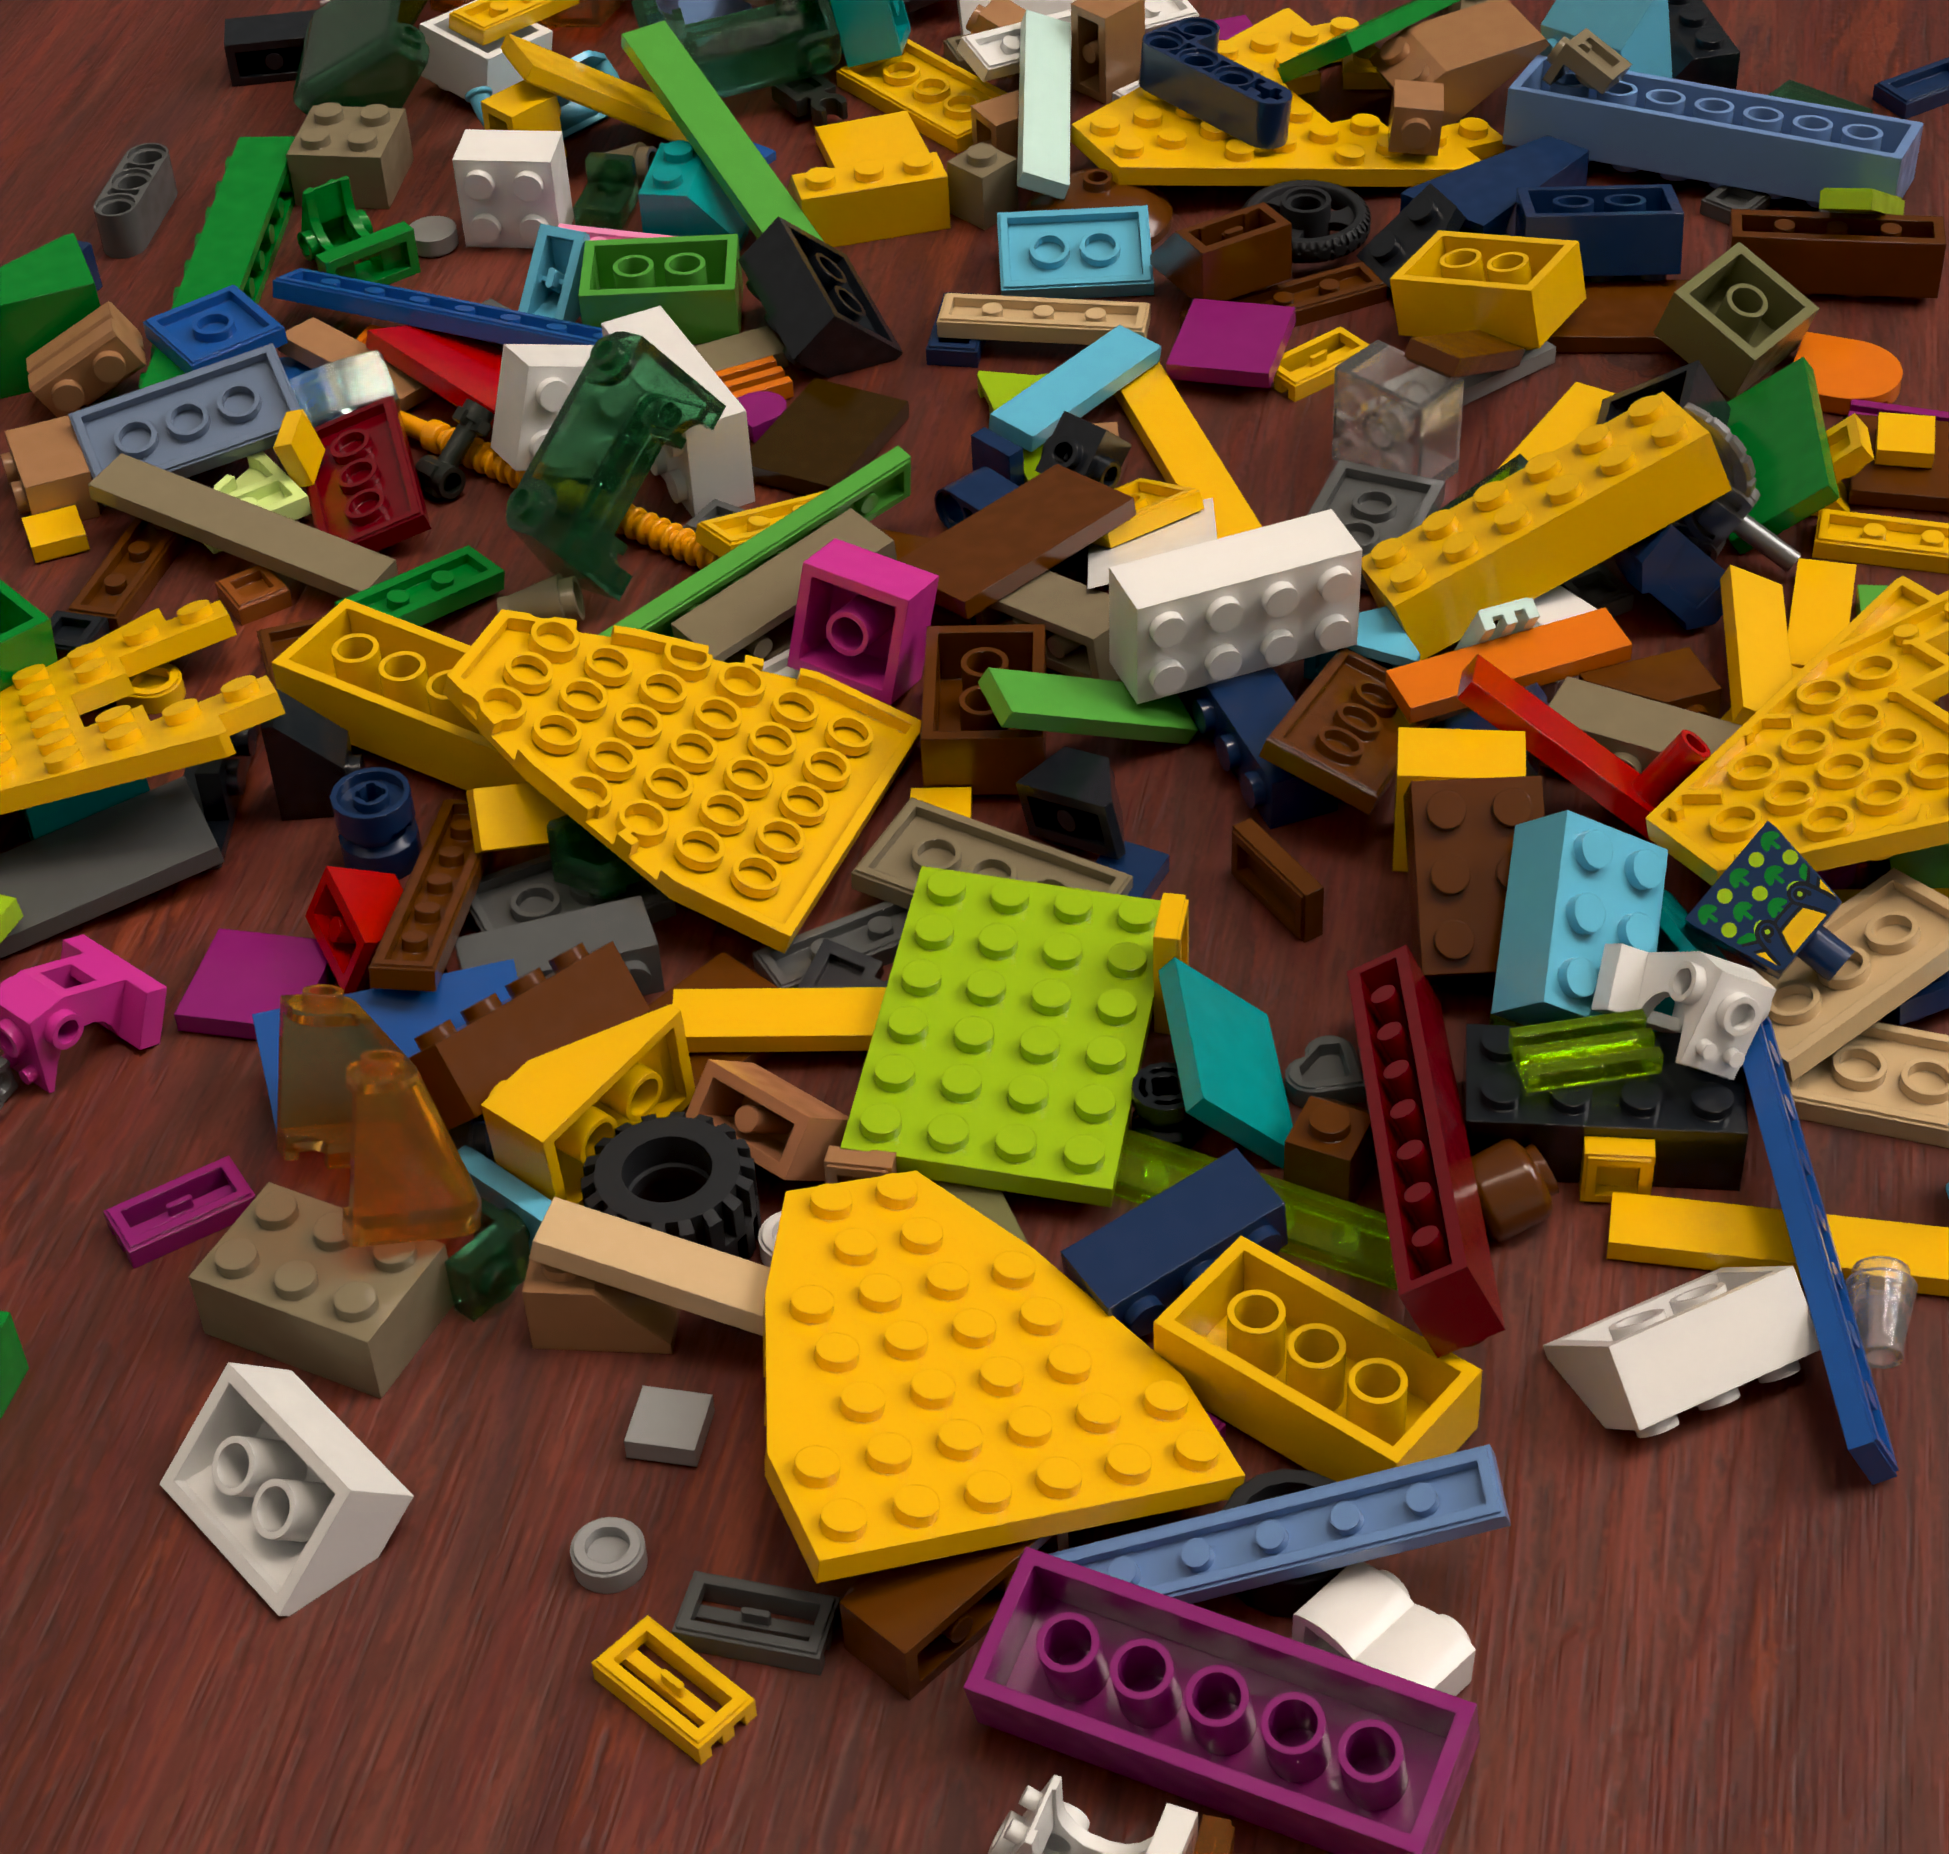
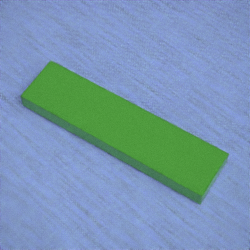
M991 667L987 668L978 681L980 689L1001 727L1176 744H1188L1198 731L1178 694L1137 704L1122 681Z

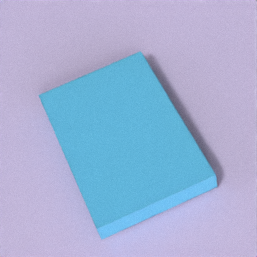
M1148 205L997 213L1002 296L1082 299L1154 295L1153 266L1150 264L1152 252Z

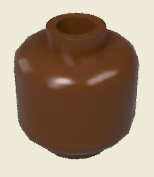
M1505 1139L1471 1157L1488 1238L1499 1243L1507 1241L1544 1221L1551 1215L1553 1210L1552 1196L1559 1193V1188L1547 1162L1533 1144L1524 1148L1514 1140Z

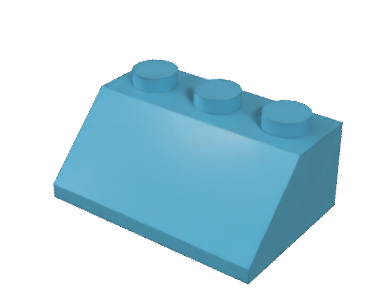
M1556 0L1541 23V34L1550 45L1540 55L1548 56L1564 36L1571 40L1587 28L1632 64L1628 71L1672 78L1668 0Z

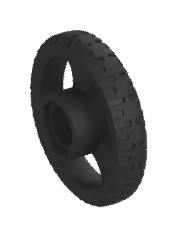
M1293 180L1277 183L1256 192L1242 207L1244 209L1265 202L1292 223V263L1296 264L1321 263L1344 257L1361 247L1370 233L1371 214L1366 202L1353 191L1330 182ZM1330 231H1339L1330 235Z

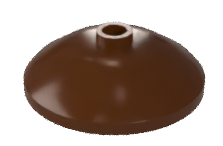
M1099 167L1071 172L1070 186L1064 199L1036 192L1028 200L1025 211L1148 205L1151 247L1166 236L1171 228L1173 218L1171 201L1156 185H1117L1113 181L1112 173Z

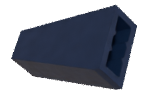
M1547 135L1406 189L1401 193L1400 212L1431 183L1456 205L1466 217L1459 232L1515 236L1517 187L1586 186L1589 150Z

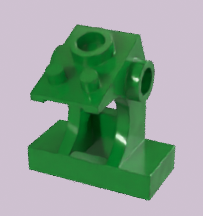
M348 176L336 180L330 179L323 185L315 188L309 187L302 192L301 232L297 234V240L304 257L308 261L315 260L319 272L390 285L421 272L414 229L405 221L373 233V227L366 212L362 209L357 211L355 209ZM359 259H362L364 261L356 265L354 264V261H357Z

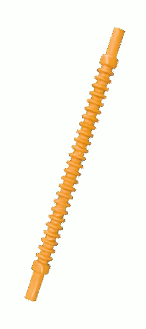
M400 410L407 436L420 441V445L424 450L440 455L456 427L452 428L449 424L437 419L427 422ZM475 438L460 463L468 469H475L477 473L486 474L488 478H497L500 483H508L511 488H519L525 494L531 493L534 498H542L548 504L554 503L557 508H566L569 513L578 514L582 519H590L592 523L601 524L605 529H613L619 535L625 534L628 539H637L642 545L649 544L651 549L661 550L663 554L668 556L673 555L676 560H685L690 566L697 565L700 570L720 558L696 542V533L693 529L683 528L681 524L676 522L671 523L665 517L659 518L656 513H647L642 507L636 508L633 503L623 502L619 497H611L609 493L600 492L598 488L593 486L588 487L584 482H576L574 478L570 476L565 477L561 472H553L552 470L515 471L490 447L491 442H484L482 438Z

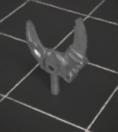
M1688 402L1683 409L1710 432L1732 490L1671 523V525L1713 561L1716 560L1724 547L1726 538L1733 532L1784 571L1788 572L1797 562L1801 553L1748 515L1761 495L1755 488L1756 478L1754 475L1756 470L1751 456L1746 454L1747 449L1739 438L1733 435L1730 429L1719 419L1711 416L1704 409Z

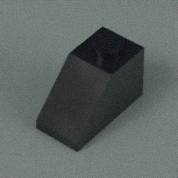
M276 689L286 714L261 723V732L282 821L334 817L330 800L333 786L342 777L356 770L365 769L363 755H353L347 730L279 689Z
M1064 746L1015 782L1030 835L1116 860L1126 854L1122 808L1115 785V775L1108 757Z

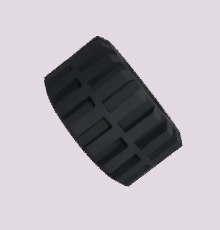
M670 1112L669 1117L657 1118L655 1113L641 1117V1123L631 1125L627 1122L615 1128L616 1136L614 1138L603 1137L594 1146L596 1155L586 1158L583 1165L584 1177L581 1178V1191L585 1207L743 1259H750L756 1249L755 1239L758 1238L761 1227L754 1158H751L750 1147L744 1139H736V1131L725 1123L714 1126L713 1118L702 1114L695 1118H687L685 1112Z

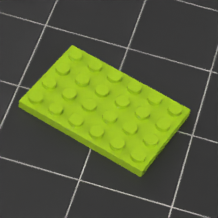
M921 866L840 1149L866 1152L871 1150L896 1152L897 1173L916 1170L930 1180L1111 1208L1133 1108L1132 1082L1133 1078L1141 1070L1154 1009L1153 935L1161 900Z

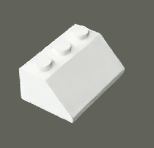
M1794 1266L1722 1267L1543 1345L1548 1360L1606 1429L1635 1430L1638 1438L1655 1436L1675 1428L1680 1423L1677 1414L1696 1405L1699 1410H1710L1737 1400L1741 1396L1738 1387L1758 1378L1759 1383H1769L1789 1377L1801 1370L1799 1359L1821 1350L1812 1316Z
M231 1362L227 1363L160 1482L162 1488L278 1616H291L377 1559L414 1497L292 1370Z

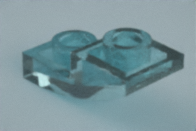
M378 350L346 357L289 379L301 409H304L313 428L387 396L393 395L395 400L399 398L383 355Z

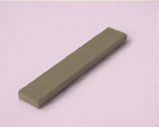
M123 453L88 484L92 500L341 598H346L398 575L396 559Z

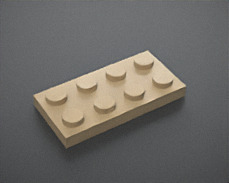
M1893 868L1840 905L1839 909L1824 925V927L1855 951L1829 982L1798 957L1779 979L1755 966L1751 968L1777 989L1772 998L1768 1017L1772 1022L1787 1079L1794 1082L1949 971L1948 897Z

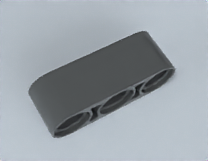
M144 143L130 148L94 203L93 209L103 251L107 256L124 259L142 253L149 245L177 198V186L169 150L166 146L159 143Z

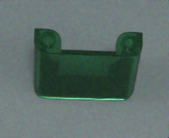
M330 0L320 6L315 11L306 30L293 91V101L297 107L306 115H308L313 105L328 102L348 107L382 104L388 108H402L428 64L429 46L425 41L424 34L413 26L428 0Z
M656 0L631 1L637 29L665 20L720 98L821 75L832 70L841 59L840 36L828 0H773L774 4L686 25L681 8L672 9V14H669L658 7Z
M620 331L600 338L592 347L587 363L518 487L508 499L506 521L509 528L545 568L554 575L560 573L563 578L575 576L581 589L620 601L633 576L619 566L617 554L623 556L628 546L615 537L614 534L663 445L682 449L687 441L682 434L696 425H702L706 429L713 430L726 405L643 336Z

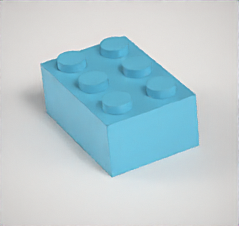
M1569 810L1515 825L1491 1014L1529 1027L1648 1032L1647 1027L1591 1010L1605 944L1622 943L1646 952H1657L1668 849Z

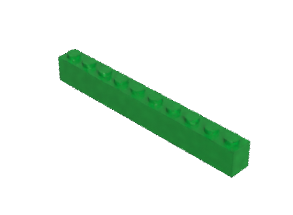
M296 136L238 138L232 156H227L223 179L216 183L215 199L212 207L206 208L205 224L202 232L197 233L195 236L193 255L191 259L185 261L182 283L180 287H175L171 309L231 285L237 286L256 304H259L295 205L286 154ZM152 344L151 361L147 371L140 374L139 389L185 374V372Z

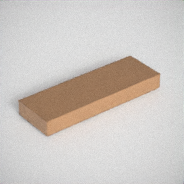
M314 317L287 330L288 343L278 347V351L373 402L393 395L398 407L404 412L433 395L432 390L366 348V344Z

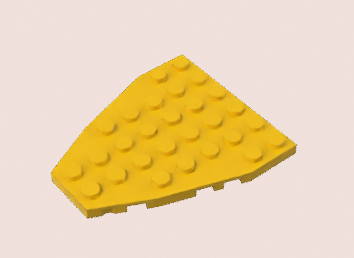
M501 609L448 673L443 694L528 783L669 899L785 954L918 744L921 737V720L817 671L800 668L798 677L795 679L762 671L764 666V659L745 655L743 663H727L713 659V655L708 654V645L616 625L613 626L611 637L578 632L577 620L560 617L539 618L530 613Z
M918 1171L889 1173L878 1177L834 1184L827 1183L785 1192L763 1307L764 1426H766L765 1477L816 1583L1229 1500L1235 1489L1244 1484L1245 1474L1185 1377L1113 1315L1108 1316L1093 1298L1034 1248Z

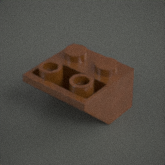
M1265 202L1175 231L1150 255V264L1192 299L1227 301L1250 292L1263 291L1273 284L1292 278V223Z

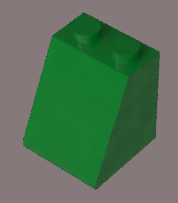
M74 233L63 235L0 267V399L32 392L28 383L29 373L27 371L26 358L100 307L95 282Z

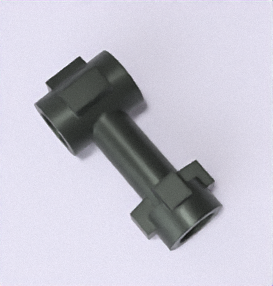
M468 398L462 407H457L452 416L458 425L439 457L425 455L415 465L421 490L439 500L442 497L452 499L461 494L465 487L466 477L464 472L458 467L476 436L479 435L486 438L492 428L490 423L494 418V414Z

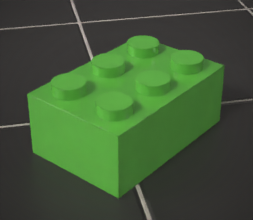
M738 234L585 241L578 295L582 324L602 328L601 323L661 306L691 344H704L741 333L743 279L741 265L738 261L740 259Z

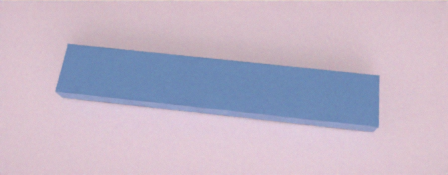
M1488 1444L1050 1553L1049 1555L1192 1604L1511 1526L1496 1456L1491 1445Z

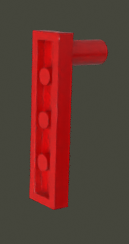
M1479 654L1462 671L1457 694L1459 701L1499 730L1525 731L1527 751L1648 840L1650 839L1648 837L1645 817L1711 755L1709 747L1698 735L1689 730H1682L1640 774Z

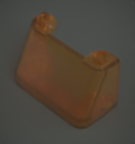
M316 984L304 987L302 994L280 995L277 1150L285 1161L299 1160V1152L319 1151L325 1154L324 1165L327 1169L350 1168L349 1207L343 1208L342 1235L350 1246L354 1248L456 1238L477 1232L481 1227V1196L417 1067L355 1000L344 996V990L341 987Z

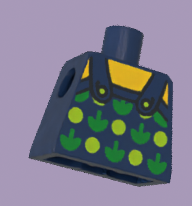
M1769 821L1764 824L1686 916L1684 925L1692 932L1777 979L1783 975L1798 957L1829 982L1855 952L1824 927L1839 909L1842 901L1784 835Z

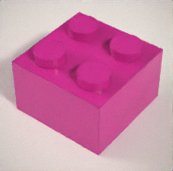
M834 538L803 562L787 666L799 671L800 668L820 672L879 701L890 705L893 704L922 677L925 660L927 626H931L939 575Z

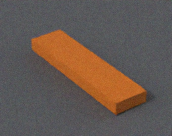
M1606 607L1386 670L1385 686L1408 722L1412 724L1467 708L1465 704L1457 699L1462 671L1477 654L1522 687L1536 682L1539 686L1566 679L1567 676L1573 677L1579 675V673L1631 660L1632 643Z

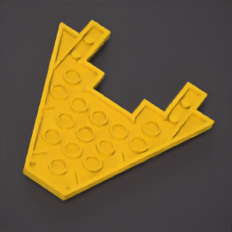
M1290 8L1271 15L1227 40H1219L1218 43L1219 54L1291 91L1292 103L1288 138L1284 146L1276 149H1261L1251 146L1148 93L1141 87L1072 123L1070 142L1097 167L1110 171L1113 181L1117 185L1271 186L1293 180H1317L1330 182L1342 187H1413L1505 152L1506 146L1502 144L1503 136L1490 127L1485 120L1475 117L1463 118L1459 123L1442 126L1438 156L1388 152L1389 128L1372 114L1361 113L1352 116L1351 119L1333 123L1329 122L1310 104L1298 96L1319 91L1321 73L1316 69L1283 83L1277 68L1280 67L1279 64L1359 26V23L1353 18L1336 17L1329 23L1311 26ZM1342 58L1339 59V60H1337V61H1334V62H1332V63L1340 62V61H1342Z
M1905 576L1894 580L1645 817L1649 839L1658 846L1668 849V853L1712 886L1767 821L1772 823L1816 872L1869 860H1884L1897 854L1949 844V713L1934 704L1940 697L1949 693V590L1936 595Z
M198 600L189 603L177 611L178 617L167 621L159 608L154 609L92 643L75 648L66 657L47 667L44 664H36L16 672L12 676L14 685L0 692V815L229 757L236 754L229 736L286 714L278 693L268 676L265 675L256 679L253 675H247L229 681L221 687L220 694L198 702L197 699L191 698L173 703L162 711V717L150 721L143 705L132 709L129 705H120L102 712L95 718V724L84 727L80 715L136 694L129 677L237 635L231 618L222 602L218 600L210 604L209 600Z

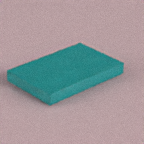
M1174 957L1158 972L1186 1113L1270 1163L1284 1169L1285 1140L1293 1127L1268 1014Z

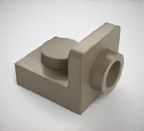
M1585 28L1571 40L1564 36L1555 45L1546 59L1552 65L1542 80L1551 86L1568 73L1569 70H1572L1581 84L1587 88L1597 90L1603 95L1623 79L1632 64Z

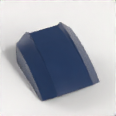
M1670 524L1613 555L1619 570L1627 581L1641 594L1649 593L1657 599L1671 618L1685 630L1714 625L1723 615L1720 579L1725 570L1673 525Z

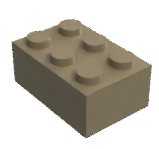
M268 1182L189 1276L205 1334L382 1399L457 1301L446 1245L444 1243Z

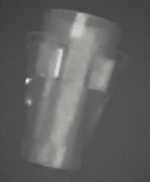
M1872 1256L1861 1259L1853 1265L1851 1275L1845 1282L1869 1367L1877 1369L1894 1368L1904 1360V1343L1918 1291V1284L1911 1276L1908 1265L1899 1259L1887 1256Z

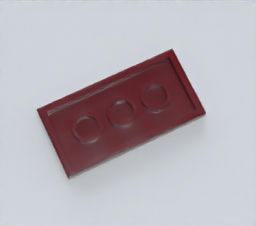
M393 395L314 427L326 449L314 485L306 486L316 529L375 552L432 529L400 408Z

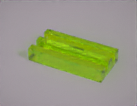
M1643 1009L1509 1028L1508 1047L1527 1093L1662 1073L1664 1057L1660 1046L1654 1047L1655 1035L1651 1027L1646 1028L1647 1017Z

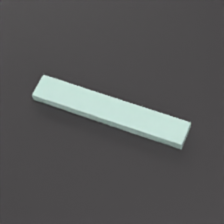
M1026 9L1021 21L1017 186L1058 199H1064L1070 186L1071 23Z

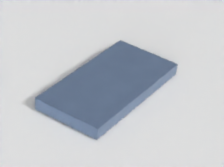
M271 343L68 415L93 479L121 453L188 478L273 448L286 412L301 408L274 344Z

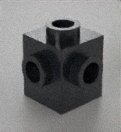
M1064 411L1053 434L1046 440L1042 448L1041 459L1035 471L1041 474L1052 466L1059 464L1114 488L1120 479L1121 467L1132 444L1106 429Z

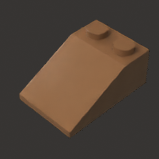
M1489 0L1406 27L1395 37L1387 40L1381 49L1369 58V61L1392 92L1395 79L1444 83L1442 126L1459 121L1550 44L1509 0Z

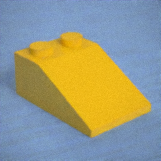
M669 1004L528 1060L510 1078L498 1083L492 1089L488 1098L481 1104L495 1163L551 1201L554 1197L584 1206L581 1191V1178L584 1177L583 1165L588 1156L596 1155L594 1146L603 1137L614 1138L616 1136L615 1128L627 1122L631 1125L641 1123V1117L656 1113L657 1118L669 1117L670 1112H682L692 1100L696 1089L681 1010Z

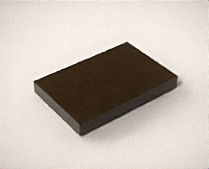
M814 378L750 448L753 482L805 496L830 489L871 462L909 418L908 401Z

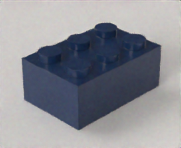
M1671 184L1517 187L1515 236L1579 241L1584 280L1593 283H1605L1614 280L1615 276L1635 275V278L1641 281L1657 282L1665 280L1667 275L1681 274L1684 211Z

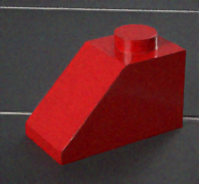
M334 866L325 867L305 917L343 993L358 992L369 982V966L403 892V888L395 874Z

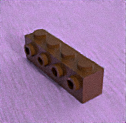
M1731 209L1726 252L1738 242L1742 243L1804 296L1838 294L1856 299L1867 296H1889L1913 301L1920 298H1938L1947 244L1943 216Z
M613 941L589 953L583 942L548 960L554 971L551 974L544 976L541 968L538 967L505 985L504 987L510 998L503 1002L499 1000L496 993H493L460 1011L465 1024L457 1029L454 1027L451 1019H448L414 1038L420 1050L400 1061L396 1066L435 1136L483 1113L481 1104L488 1098L492 1089L501 1081L510 1078L528 1060L639 1017L650 1010Z

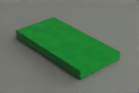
M1460 0L1410 1L1279 64L1280 67L1277 70L1283 83H1286L1351 55Z
M1801 357L1727 402L1731 408L1727 427L1743 443L1747 449L1746 454L1751 456L1756 470L1754 475L1756 478L1755 488L1761 495L1748 513L1749 516L1775 535H1778L1840 498L1814 370L1804 357ZM1732 532L1729 535L1730 543L1740 555L1753 549L1751 545Z

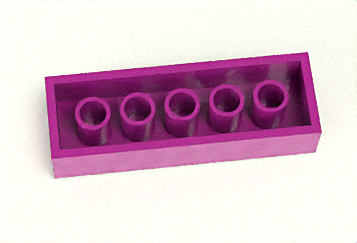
M1027 1546L963 1687L979 1723L1333 1854H1438L1480 1741L1476 1703Z

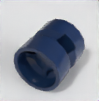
M369 767L356 770L342 777L333 786L330 800L339 833L338 837L345 868L392 873L396 875L398 880L411 874L422 850L408 779L400 772L385 767Z

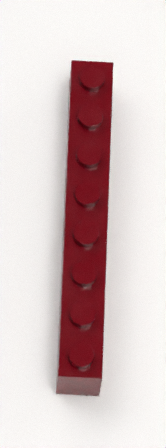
M1404 945L1347 971L1398 1295L1435 1356L1440 1358L1461 1348L1475 1346L1483 1342L1487 1337L1506 1329L1441 1004L1408 946Z

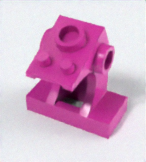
M84 934L64 939L60 960L21 970L0 984V1048L4 1051L1 1057L9 1060L10 1068L19 1072V1076L25 1084L29 1085L33 1082L48 1093L54 1092L61 1050L75 1045L82 1036L84 1026L92 1022L99 1023L139 1050L160 1044L167 987Z

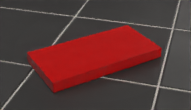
M410 325L367 331L366 348L457 407H462L468 398L495 415L502 360L501 350L484 340ZM494 418L490 423L492 427L491 429H493Z

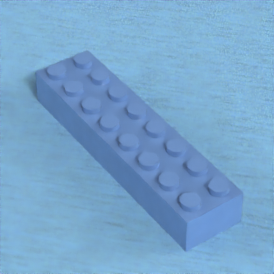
M1537 55L1508 88L1502 144L1518 147L1549 135L1589 150L1588 163L1597 161L1612 164L1614 169L1622 172H1636L1639 170L1660 173L1662 178L1670 181H1684L1687 179L1708 182V185L1715 189L1721 185L1764 192L1770 195L1771 199L1791 197L1806 200L1808 205L1819 208L1820 190H1824V188H1872L1903 198L1914 180L1924 123L1633 71H1627L1623 79L1603 95L1597 90L1587 88L1581 84L1572 70H1569L1568 73L1550 86L1542 79L1552 64L1546 60L1548 56Z

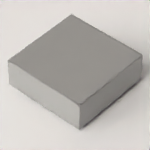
M642 1386L624 1439L626 1458L697 1467L715 1412L713 1394Z

